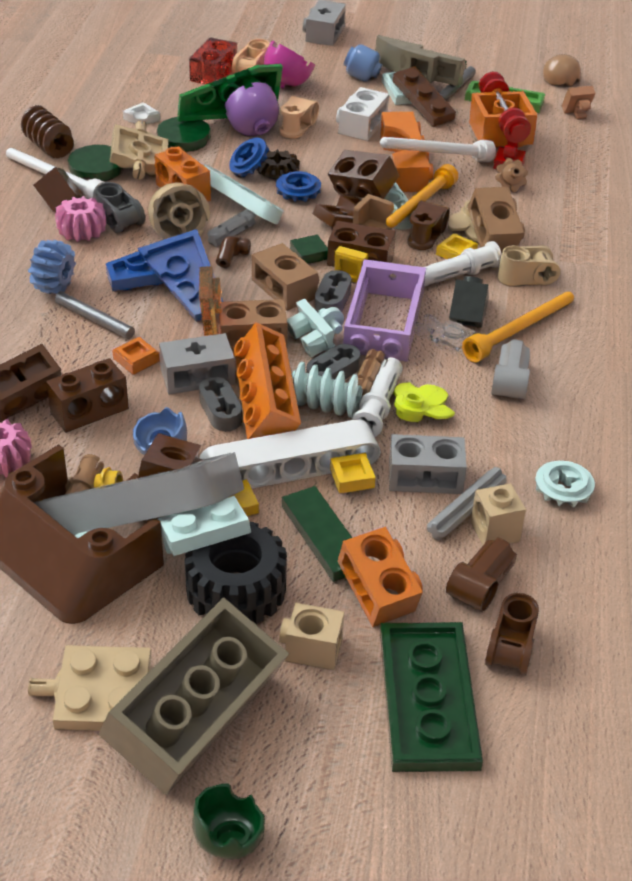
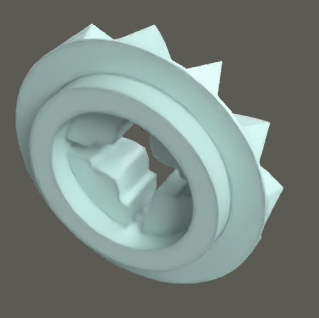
M548 462L538 469L535 477L536 491L544 494L545 501H557L558 506L562 503H568L575 507L578 502L587 503L590 495L594 492L595 481L591 473L581 465L573 462Z

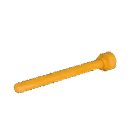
M444 164L439 167L434 173V180L386 219V225L389 228L396 227L415 211L420 201L428 200L441 188H451L459 178L457 169L450 164Z
M569 291L564 292L487 335L473 334L462 343L464 355L469 361L474 363L483 360L490 355L494 345L574 301L573 293Z

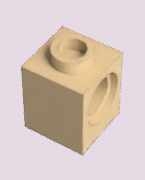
M512 484L475 490L471 524L482 545L487 540H495L497 537L510 544L520 542L526 509Z
M295 603L291 619L284 618L280 630L279 642L286 644V651L289 653L285 661L335 670L343 639L344 611Z

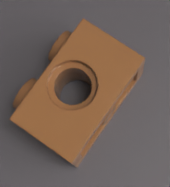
M509 187L475 188L467 208L480 248L490 241L498 244L501 253L507 246H518L521 239L524 238L525 227L519 219L517 203L515 199H512Z
M280 243L252 254V281L273 299H284L286 311L297 307L296 303L304 298L307 302L315 300V293L319 284L318 272L286 245Z

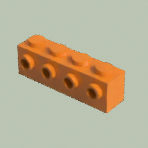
M255 322L245 337H241L236 342L233 351L236 360L240 399L244 414L243 422L245 423L247 439L296 431L301 425L285 337L283 334Z

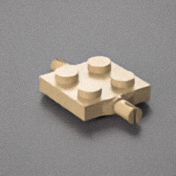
M142 120L136 122V128H127L115 124L112 132L110 162L122 168H133V177L136 179L138 175V180L143 179L145 173L155 176L154 155L168 149V139L147 132L145 121H143L141 126Z
M65 645L62 668L58 672L56 679L30 678L28 695L55 697L53 724L56 730L100 731L108 712L150 671L151 648Z

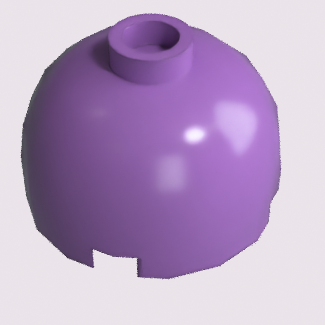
M254 82L252 83L254 87L247 89L242 86L235 90L225 103L226 116L230 124L244 136L265 134L278 120V101L272 88L266 83Z

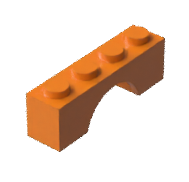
M413 111L381 112V139L383 137L425 140L424 135H421V124L416 122ZM383 148L384 150L395 152L392 153V161L400 175L396 183L403 192H419L428 185L429 180H433L434 169L433 164L429 163V152Z

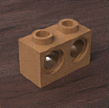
M284 299L219 302L220 334L226 333L232 351H234L236 342L241 337H245L255 322L283 334L287 348L288 322Z

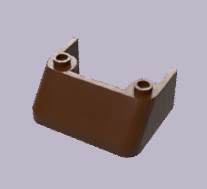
M58 444L10 473L0 490V569L60 621L76 624L87 620L164 566L161 521L154 518L126 538L109 528H96L77 538L38 507L34 502L65 495L66 493L65 486L68 477L64 448Z

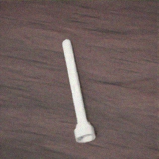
M383 137L380 140L381 147L386 149L471 155L478 162H491L496 152L495 144L491 140H478L474 144Z
M9 148L6 151V156L9 159L45 175L55 167L14 148ZM66 172L77 188L83 191L87 199L96 198L97 201L96 188L105 182L99 179L87 181Z

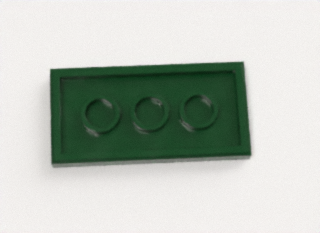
M381 623L380 641L392 772L481 771L483 758L463 623Z

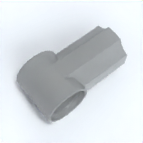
M511 339L509 343L502 345L499 365L496 364L491 394L518 399L526 398L530 369H527L529 367L530 348L526 347L523 341Z

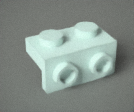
M235 496L210 506L158 518L161 521L164 548L168 554L172 553L173 556L251 533L249 519Z

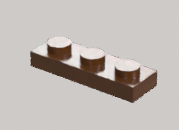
M415 66L393 73V83L432 127L455 120L456 111Z

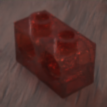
M210 37L189 57L190 81L206 85L227 77L232 72V62L237 54V42Z

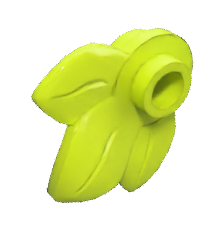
M405 382L398 384L394 389L396 415L403 420L419 422L423 419L424 415L435 419H448L455 416V412L444 405L448 399L447 391L439 386L427 384L417 388L413 384Z

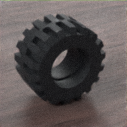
M250 521L251 533L186 552V592L189 604L193 605L194 611L199 616L206 615L224 597L255 624L263 622L264 615L270 617L277 612V606L282 605L286 593L287 553L286 548L282 547V540L279 536H273V531L269 528L264 527L261 529L259 528V523Z

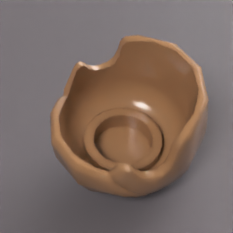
M557 54L550 58L543 67L544 80L552 85L566 83L570 87L573 86L576 79L580 82L581 67L578 60L568 54Z

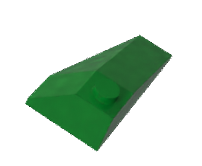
M281 64L256 65L179 94L177 120L183 122L226 119L225 103L229 96L242 86L245 89L254 87L252 84L254 82L266 83L270 86L278 101L283 66Z

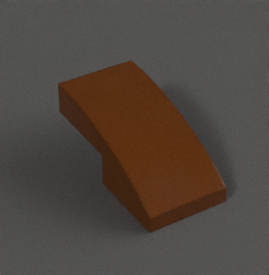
M340 195L336 206L316 203L312 214L330 227H334L337 221L353 223L354 207L362 199L360 197Z

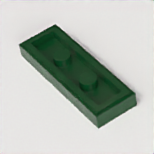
M313 486L283 496L282 508L331 580L335 582L346 578L337 561L343 541L352 538V536L317 487Z

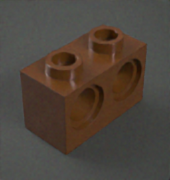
M344 150L328 172V176L338 194L362 198L370 194L385 199L400 176L390 155Z
M337 221L328 239L327 266H335V251L339 246L368 253V260L391 263L394 257L396 231Z
M43 344L0 364V422L48 397L46 381L61 376V368Z
M111 358L95 362L92 365L46 381L50 413L65 433L129 409L126 376Z

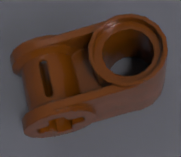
M420 201L410 216L412 231L408 236V245L416 250L431 249L447 227L450 208Z
M512 593L504 598L495 629L493 628L485 665L491 667L495 663L519 669V673L526 676L535 639L533 637L539 613V605L533 597L525 593Z

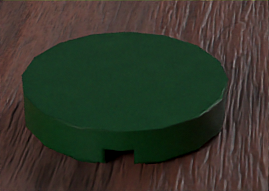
M172 117L164 120L157 127V136L168 139V148L179 146L185 152L203 148L207 144V140L211 138L210 127L203 120L179 122L177 117Z
M95 144L83 146L74 150L68 158L70 173L82 179L87 177L91 180L108 181L117 177L121 173V169L124 168L110 162L111 146Z

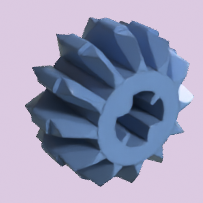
M41 240L38 247L34 248V255L30 259L31 266L28 269V272L31 273L30 283L34 285L35 289L44 293L57 294L60 291L64 292L67 286L71 284V277L74 275L73 270L76 265L74 261L75 252L71 249L70 245L64 244L62 241Z

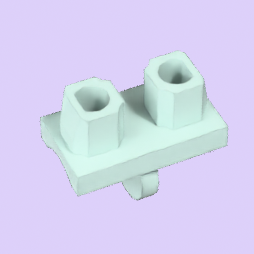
M305 298L297 302L299 313L287 319L288 331L295 340L309 332V334L300 338L306 353L312 358L324 350L327 351L336 346L333 343L335 333L338 334L343 329V313L336 307L322 308L317 313Z

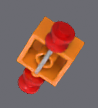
M488 72L483 75L479 81L481 93H472L469 124L477 139L491 140L494 142L495 148L507 145V140L512 143H519L518 148L524 145H534L538 115L524 91L509 92V86L498 72Z

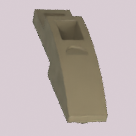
M381 35L376 37L375 51L380 55L379 63L383 64L382 66L394 72L415 66L430 83L438 81L454 86L462 84L465 66L464 58L423 49V45Z

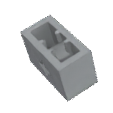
M318 0L314 8H311L309 16L305 17L303 21V32L306 33V42L333 46L345 27L346 4Z
M226 333L159 343L161 372L168 394L199 390L200 383L209 377H221L227 380L230 385L235 384V358Z

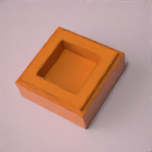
M137 337L112 350L113 359L132 375L160 362L159 352L141 337Z

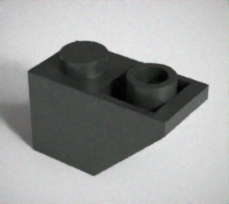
M465 276L464 280H456L449 316L450 323L482 328L489 298L488 284H483V279Z

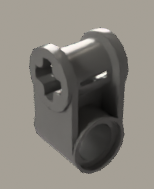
M105 182L97 186V202L103 204L106 223L115 233L123 232L125 227L133 224H144L146 217L141 203L127 193L121 185L114 182Z

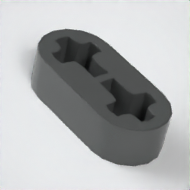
M334 270L324 275L315 293V310L317 313L322 308L328 309L330 307H336L341 312L343 311L351 293V276L347 272Z
M350 344L334 346L310 360L306 366V373H309L315 364L318 365L319 376L323 375L326 368H331L332 379H336L340 371H344L346 379L359 370L360 350Z
M221 377L204 379L199 385L200 404L211 425L215 429L225 432L237 429L242 423V407L231 385Z

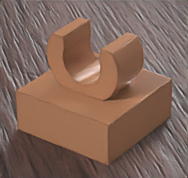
M593 86L568 88L561 105L564 114L574 113L576 119H586L587 114L585 111L591 109V103L596 94Z

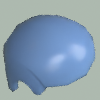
M165 407L160 413H150L140 418L133 429V440L138 451L145 455L158 433L187 441L188 429L183 413L179 412L177 415L169 407Z

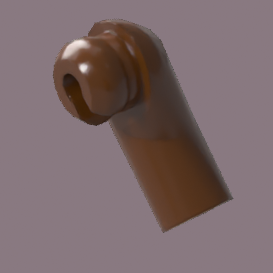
M228 236L224 238L216 258V264L220 267L228 268L231 265L233 256H237L239 253L243 255L249 254L251 241L247 238L242 239L241 236Z

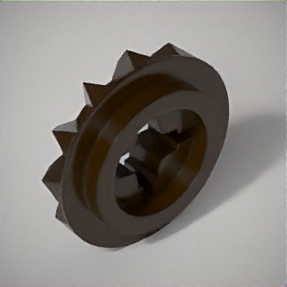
M277 149L273 152L268 151L266 154L267 160L263 161L261 167L256 169L263 176L278 179L284 174L299 171L300 161L297 159V155L289 154L287 150L282 152Z

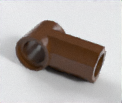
M499 537L495 540H487L468 564L460 562L455 567L447 582L446 593L481 612L485 611L495 597L499 583L516 562L517 554L512 550L510 543Z

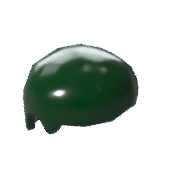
M222 783L205 788L195 798L192 829L198 845L207 853L223 859H241L254 852L264 839L265 815L258 805L255 804V799L252 795L245 798L238 797L233 793L230 784Z

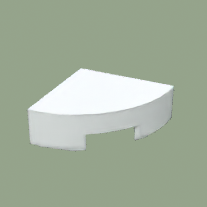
M143 102L123 111V119L132 123H136L139 120H142L141 124H143V121L146 124L160 121V112Z

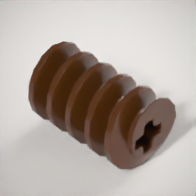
M41 105L32 106L25 111L20 125L23 134L52 158L59 159L71 152L74 147L72 132L67 125Z

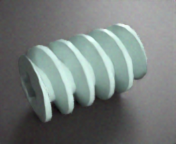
M302 361L297 369L292 372L298 406H303L307 402L308 407L315 410L320 405L322 411L326 413L330 412L334 407L336 415L342 416L347 411L348 417L351 419L359 410L363 388L361 385H358L357 374H353L350 381L345 382L344 371H340L336 379H332L331 368H326L323 375L319 376L318 365L315 364L310 372L306 373L305 362Z

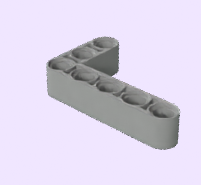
M233 452L207 458L181 469L56 496L34 503L69 532L76 535L96 528H110L210 506L244 490L236 454Z

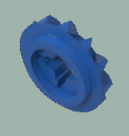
M252 138L240 144L230 159V170L236 176L245 177L248 173L253 174L255 169L261 167V163L268 158L266 154L269 148L262 138Z
M290 172L282 175L276 181L277 194L283 196L285 200L293 199L294 202L297 200L306 202L308 198L315 199L317 194L321 193V181L316 176L307 172Z

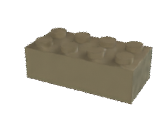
M223 597L108 712L98 735L167 795L272 680L289 653Z

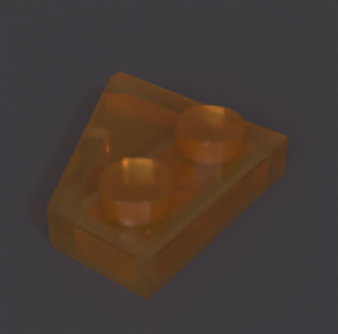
M212 266L199 267V300L204 336L219 334L217 314L222 313L220 278H214Z

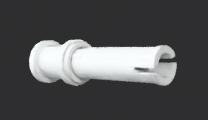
M490 241L484 247L474 250L467 248L457 257L425 266L424 287L461 274L476 275L480 270L488 267L498 268L502 256L498 244Z
M388 358V362L386 359L382 362L371 391L363 395L359 402L360 410L352 418V420L365 421L369 425L374 437L378 436L383 429L382 420L390 412L391 405L389 399L403 370L401 362L395 358Z

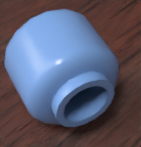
M362 44L355 48L351 47L344 61L346 72L364 82L372 77L377 78L383 64L379 63L380 55L377 51Z

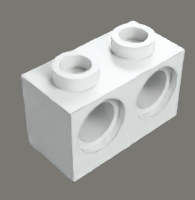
M360 87L337 111L338 134L368 141L381 126V112H388L389 94Z

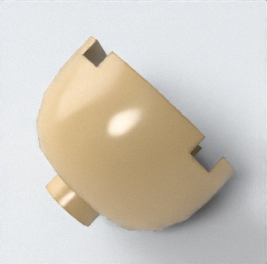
M179 182L166 184L158 189L151 198L148 207L149 221L155 232L164 239L195 229L198 230L201 236L204 232L202 229L210 217L209 204L204 195L193 186Z

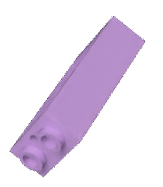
M364 259L344 325L343 344L357 347L361 355H367L369 350L375 349L376 351H383L385 354L384 358H395L408 362L424 294L426 268ZM390 274H395L396 277L393 278L390 276ZM368 293L412 299L404 331L359 325Z

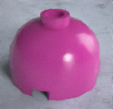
M271 40L264 56V65L281 64L283 66L280 87L283 89L285 85L296 87L306 82L316 65L310 62L307 66L308 62L304 60V57L281 44L276 48V42Z

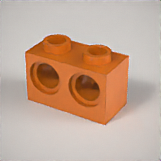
M179 146L170 147L166 151L154 155L157 186L161 188L166 184L175 182L191 185L204 195L207 202L211 201L209 169Z
M386 526L343 541L337 562L372 627L416 611L423 593L421 580L416 572H411L404 559V552L400 542L392 538ZM370 556H371V557H375V558L379 559L380 561H373V560L369 559L368 557H370ZM385 589H392L396 591L398 595L391 594L387 592Z

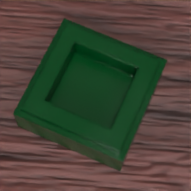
M318 234L290 240V249L307 264L327 260L328 247Z

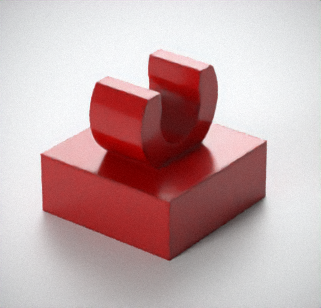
M507 140L505 147H499L494 159L493 169L503 164L507 158H511L513 162L520 160L522 165H524L526 151L518 150L519 143H512Z

